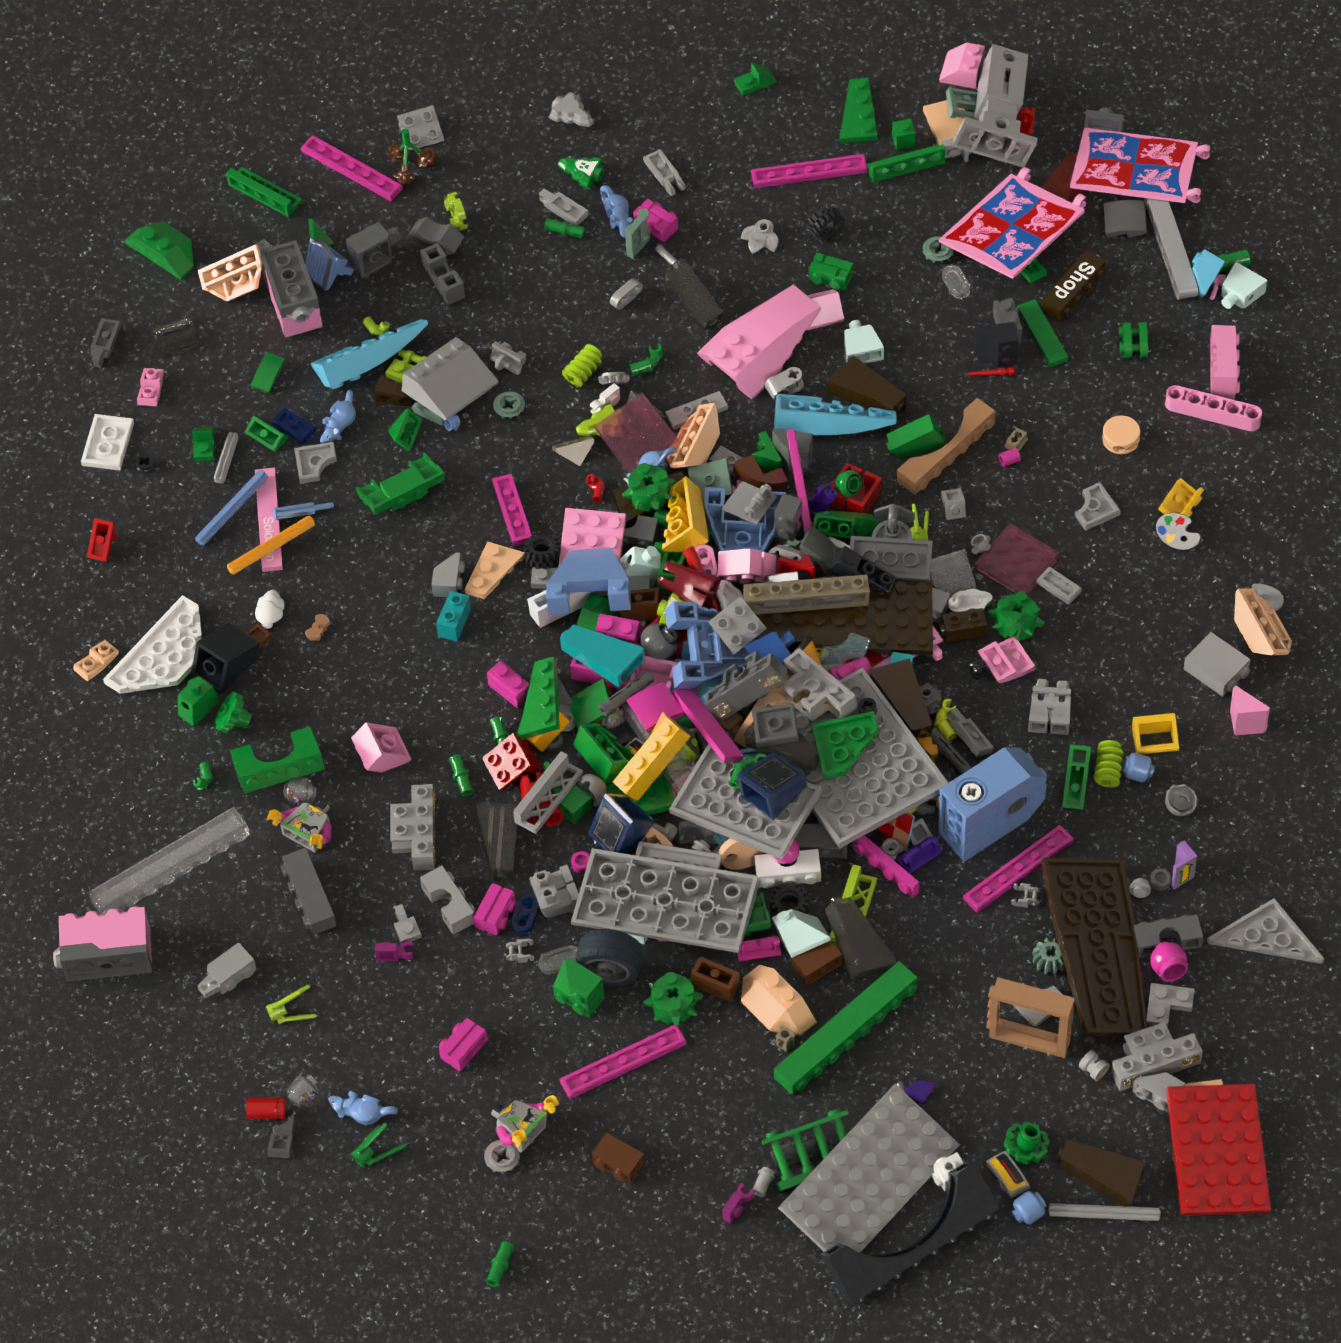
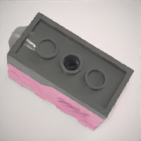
M297 241L259 250L263 262L264 281L269 290L285 338L321 328L322 321L318 298Z
M133 906L127 912L110 909L106 914L89 911L85 916L77 917L73 913L59 916L60 946L53 952L55 967L63 969L67 982L152 973L151 933L145 907Z

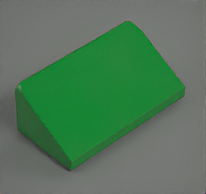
M253 416L244 432L274 452L289 438L288 435L257 416Z

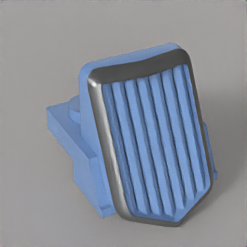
M312 238L309 240L305 265L310 279L315 285L323 290H329L337 274L340 276L343 274L352 275L354 268L347 263L348 260L321 240Z

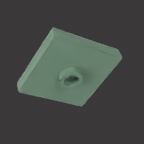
M726 458L688 468L689 479L702 490L703 504L705 487L725 488V499L730 498L733 494L729 465Z

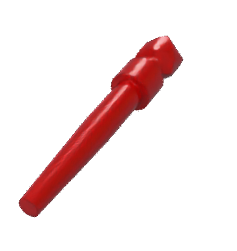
M1008 367V369L999 368L997 370L969 372L968 376L1015 375V368Z

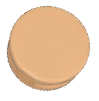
M1128 416L1110 418L1103 427V444L1109 451L1115 454H1128L1134 451L1140 440V427L1138 423Z

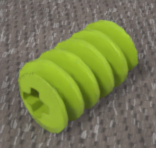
M585 345L584 349L575 356L574 360H571L569 365L562 370L564 378L571 384L581 387L583 385L582 382H586L587 377H591L592 372H595L597 367L602 365L600 359L602 358V353L593 345Z
M1107 740L1100 742L1098 745L1094 780L1098 785L1109 788L1120 785L1119 778L1121 777L1120 771L1122 770L1121 764L1124 752L1121 750L1119 742Z

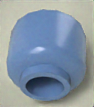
M1131 753L1129 756H1126L1122 764V772H1124L1125 777L1138 782H1145L1148 777H1152L1155 769L1149 756L1138 753Z
M1027 1191L1013 1201L1015 1210L1012 1211V1214L1019 1223L1023 1221L1026 1224H1032L1045 1214L1044 1208L1046 1203L1039 1193Z

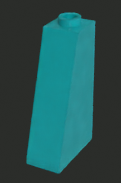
M572 625L569 630H565L560 637L561 650L618 688L645 661V651L641 646L576 625Z

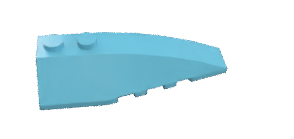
M420 319L397 328V333L391 331L381 334L379 340H365L362 342L361 347H347L312 362V368L324 386L332 387V389L341 387L344 381H354L361 378L360 374L378 366L399 352L428 325L427 320Z
M776 394L774 421L776 429H794L797 432L813 435H840L896 424L897 419L895 411L873 407L864 410L860 405L843 406L840 404L841 401L833 400L832 403L822 402V398Z

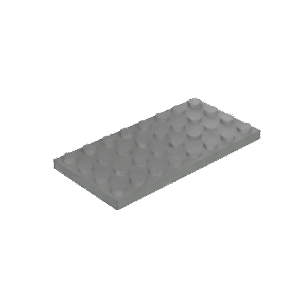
M894 1084L778 1208L824 1252L837 1243H841L860 1253L932 1176L936 1161L944 1156L949 1157L960 1144L899 1086Z

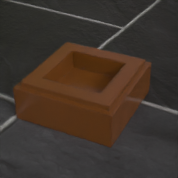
M259 623L246 632L247 635L260 642L259 649L273 638L272 634Z

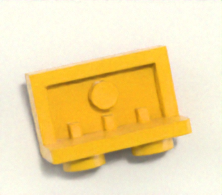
M1180 478L1176 481L1158 510L1164 515L1177 513L1190 517L1193 513L1191 511L1192 507L1197 506L1202 500L1200 495L1204 489L1200 487L1198 490H1195Z

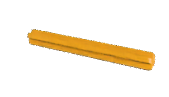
M311 516L303 518L227 564L229 572L232 575L236 574L315 526L313 518Z

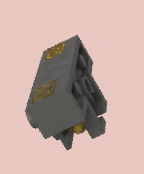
M757 651L746 656L747 667H743V672H740V668L733 664L724 670L722 683L706 693L705 706L720 722L725 718L732 717L743 707L747 708L753 701L765 697L768 692L781 687L786 682L787 669L772 653L762 659Z

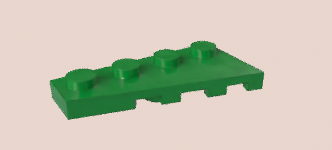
M849 79L840 144L877 140V129L869 79Z
M554 657L534 662L518 735L521 740L560 729L557 660Z

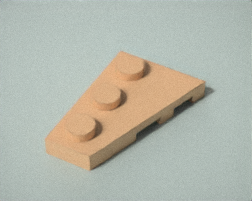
M487 542L467 583L465 594L485 599L500 584V580L507 573L509 574L519 561L521 562L525 558L524 552Z

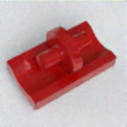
M1021 107L1016 116V120L1021 121L1019 133L1032 136L1036 108Z

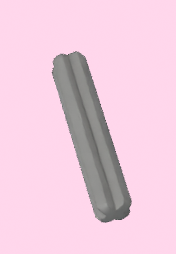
M229 432L227 434L214 475L215 483L223 484L225 482L239 439L237 433Z

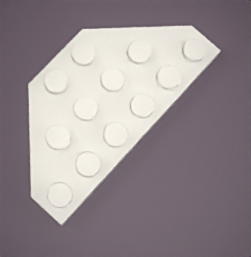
M182 595L103 679L104 684L120 694L179 685L191 672L196 643L202 639L198 604Z

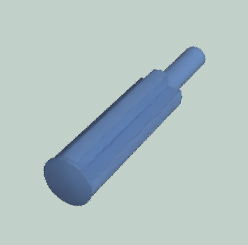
M314 502L278 507L273 508V516L275 520L311 515L315 514V511L331 509L334 507V504L330 502L314 505Z

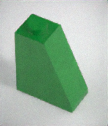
M930 414L886 434L889 441L886 443L891 454L894 453L899 459L935 452L948 444L945 432Z

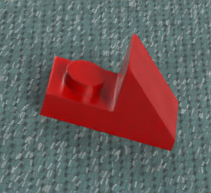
M94 518L87 558L108 562L112 542H117L115 522Z
M805 555L799 561L782 556L777 559L778 574L807 572L810 574V579H815V567L809 555Z

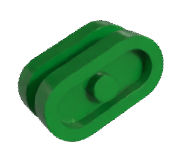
M1123 322L1122 326H1119V338L1123 340V342H1119V353L1123 354L1124 358H1132V352H1139L1140 358L1148 357L1147 322H1138V328H1131V322ZM1132 336H1138L1139 344H1132Z

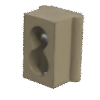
M1016 428L1007 439L1004 447L1008 450L1016 448L1019 452L1028 440L1027 433Z
M780 1026V1031L776 1034V1046L785 1052L791 1046L794 1047V1032L785 1026Z

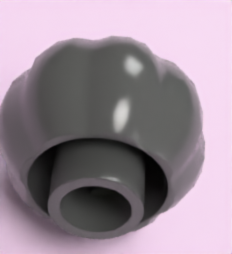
M663 623L651 624L641 634L640 641L642 648H644L645 656L666 660L675 654L678 647L676 631L674 629H667V625L665 626Z

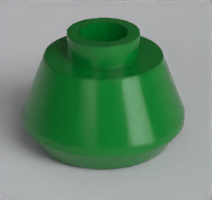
M848 470L840 473L835 481L836 488L846 497L855 496L861 488V478L858 472Z

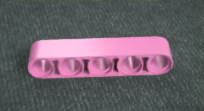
M1176 385L1170 386L1166 392L1165 406L1170 411L1247 431H1256L1260 427L1262 411L1256 405Z

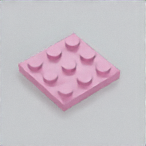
M566 508L559 565L570 550L611 547L619 560L622 557L626 514Z

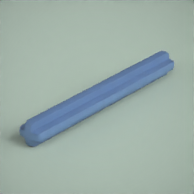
M259 470L195 537V540L200 545H205L268 479V475L263 470Z

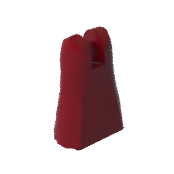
M666 562L663 568L675 574L676 577L672 580L660 575L658 583L685 602H695L699 606L709 609L720 585V577L674 562Z

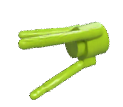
M912 504V511L915 512L914 526L910 528L912 540L928 541L929 511H925L924 527L922 529L918 523L916 505Z
M306 985L285 998L267 1005L266 1008L271 1021L277 1020L278 1024L288 1021L316 1018V1014L284 1017L287 1014L284 1004L308 990L310 985Z

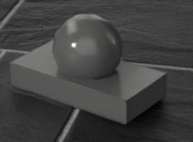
M1102 107L1098 111L1086 109L1084 127L1122 132L1124 115L1114 114V111L1108 107Z

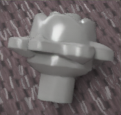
M619 707L616 708L615 713L602 720V726H606V729L609 730L623 724L624 712L619 710Z

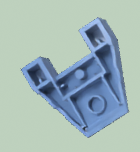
M705 487L704 511L706 525L719 551L754 549L766 552L775 538L774 512L782 494H786V492L771 491V494L776 495L777 498L759 523L755 525L722 510L725 502V488Z
M611 547L569 551L546 583V601L549 615L570 613V593L607 590L610 611L631 610L629 578Z
M673 602L665 609L667 629L687 630L690 661H680L672 668L674 689H694L723 677L724 670L733 664H736L740 669L747 667L745 657L749 654L743 647L733 654L708 623V621L719 614L716 609H708L699 606L695 602Z

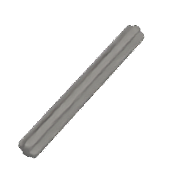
M1051 1203L1049 1204V1216L1158 1221L1160 1219V1209Z

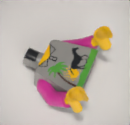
M322 800L315 807L308 803H302L299 807L297 806L284 812L274 809L269 811L267 820H273L272 824L274 826L281 823V830L284 836L314 853L331 840L332 826L326 814L330 807Z
M553 1095L549 1096L544 1102L538 1104L523 1103L516 1100L507 1109L496 1104L492 1109L491 1115L497 1118L496 1132L501 1143L504 1146L512 1145L522 1153L546 1127V1112L554 1113L556 1110L554 1106L559 1105L556 1097Z

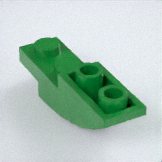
M843 511L815 513L812 527L829 536L851 538V536L872 537L873 530L883 521L876 520L872 514Z

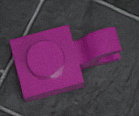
M405 941L400 946H397V943L391 942L375 943L377 961H398V958L412 959V952H406L405 950L413 949V942Z
M743 1183L738 1186L737 1192L733 1193L722 1210L723 1220L730 1224L734 1218H738L742 1213V1203L750 1201L754 1197V1189H751L748 1194L742 1193L744 1190Z

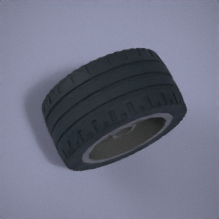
M594 929L582 935L577 950L576 962L600 976L603 980V985L625 986L633 983L638 977L643 948L641 943L629 934L613 929Z

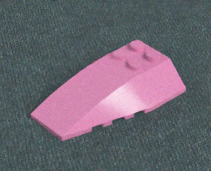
M792 285L726 325L697 354L710 366L713 364L718 366L736 381L740 391L753 400L765 388L766 380L782 371L785 361L789 360L797 343H800L803 333L806 329H809L821 307L796 286Z

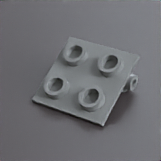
M433 105L397 115L400 131L408 129L410 141L416 147L422 148L445 141Z
M742 481L722 507V510L757 525L777 496L771 494L772 488L768 484L757 488Z
M741 596L708 621L733 654L766 630V627Z

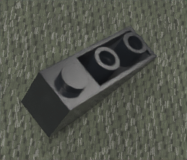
M846 546L833 555L827 570L836 577L867 575L869 589L886 594L890 593L896 579L894 575Z

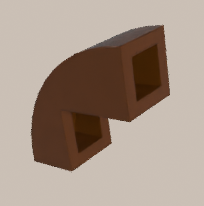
M753 455L737 460L734 463L732 471L741 482H746L757 488L768 484L772 488L771 491L775 492L786 490L788 479L782 468L763 474Z

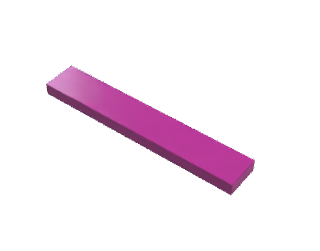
M313 135L301 146L303 153L389 201H392L403 189L402 185Z
M864 154L752 169L751 176L755 189L867 173V165Z
M794 429L787 430V440L797 497L802 499L801 520L805 536L808 528L812 527L796 433Z
M673 689L672 695L722 762L739 763L742 761L744 755L693 689Z
M1061 825L1057 826L964 894L963 899L976 913L980 912L1011 889L1015 883L1018 884L1041 867L1043 858H1053L1074 842V838Z
M673 1025L560 1078V1083L569 1099L574 1098L686 1045V1039L679 1027Z

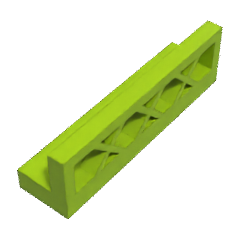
M852 865L830 934L831 941L838 949L855 953L877 884L876 877L861 874V866ZM859 881L871 883L870 888L861 891L858 887ZM861 898L865 904L856 910L852 903ZM856 916L859 923L850 928L847 919ZM850 934L853 938L852 945L841 943V938Z

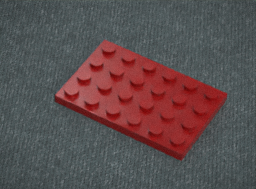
M1255 1084L1168 1086L1166 1092L1181 1216L1270 1213L1271 1206Z

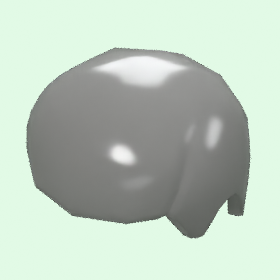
M585 774L580 777L578 781L579 788L586 790L591 795V798L594 800V807L599 806L603 796L607 793L605 782L593 774Z
M1185 784L1172 785L1165 796L1167 810L1176 816L1191 814L1197 806V796L1194 790Z

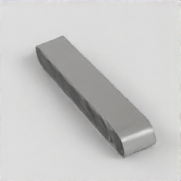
M1144 198L1176 298L1179 300L1198 296L1197 283L1169 201Z

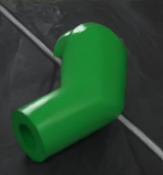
M202 762L199 765L202 775L197 777V780H193V785L198 790L206 789L213 780L208 762Z

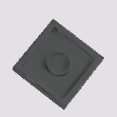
M793 703L752 710L757 748L799 741Z

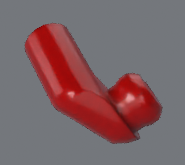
M589 474L586 482L594 491L592 499L598 503L602 502L605 484L598 476Z

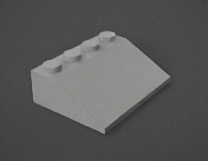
M455 337L403 373L402 391L444 420H448L496 386L498 380L475 351Z

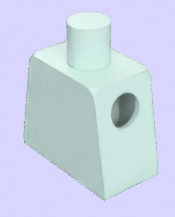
M1236 262L1222 285V305L1228 309L1234 304L1241 308H1246L1266 292L1267 279Z
M859 320L850 322V329L844 331L846 362L853 356L864 364L884 360V347L871 325L861 326Z
M649 546L647 549L640 547L631 548L618 561L628 577L649 576L650 587H653L661 565L660 553L653 546Z

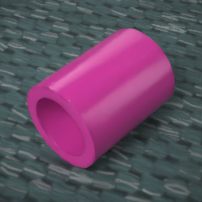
M1016 448L998 454L1002 467L1021 460Z

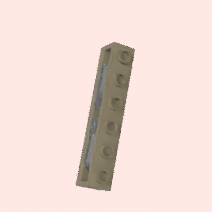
M867 575L744 584L743 600L755 614L868 606L870 595Z

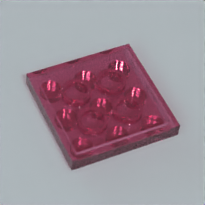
M643 393L594 427L628 473H631L638 467L639 461L645 453L649 451H663L678 442L677 437Z
M1010 523L991 544V548L985 551L974 563V568L1015 593L1023 592L1028 594L1037 584L1038 577L1049 566L1052 567L1060 558V553Z

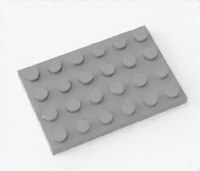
M708 744L670 806V814L783 860L822 793L821 787L807 782V787L772 820L743 799L740 789L733 788L728 784L735 769L733 767L734 763H723Z

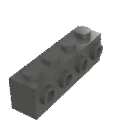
M303 848L282 856L283 865L280 867L283 876L288 877L290 880L287 884L291 894H296L295 904L298 911H303L304 913L302 921L305 928H310L312 935L336 927L334 913L307 849Z

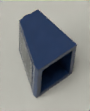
M774 752L737 775L742 798L772 820L807 787L805 772L799 767L795 768L787 758L778 756Z
M605 793L588 834L593 838V842L606 851L631 855L638 846L639 841H642L655 822L628 795Z

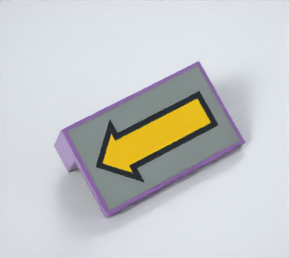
M1185 841L1177 845L1171 884L1173 890L1195 876L1197 855Z

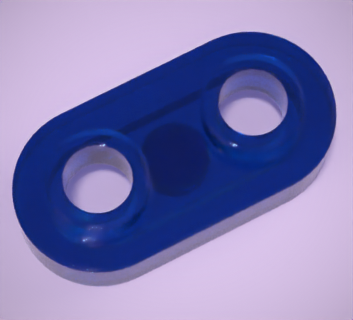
M524 894L518 899L511 919L512 929L518 934H527L533 928L539 911V904L535 895Z

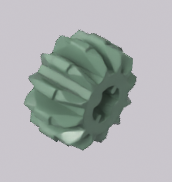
M1046 938L1044 943H1037V948L1033 949L1032 955L1034 957L1032 961L1033 964L1037 965L1038 971L1044 969L1045 975L1049 971H1052L1054 975L1057 973V970L1063 972L1065 965L1056 938L1053 942H1049Z

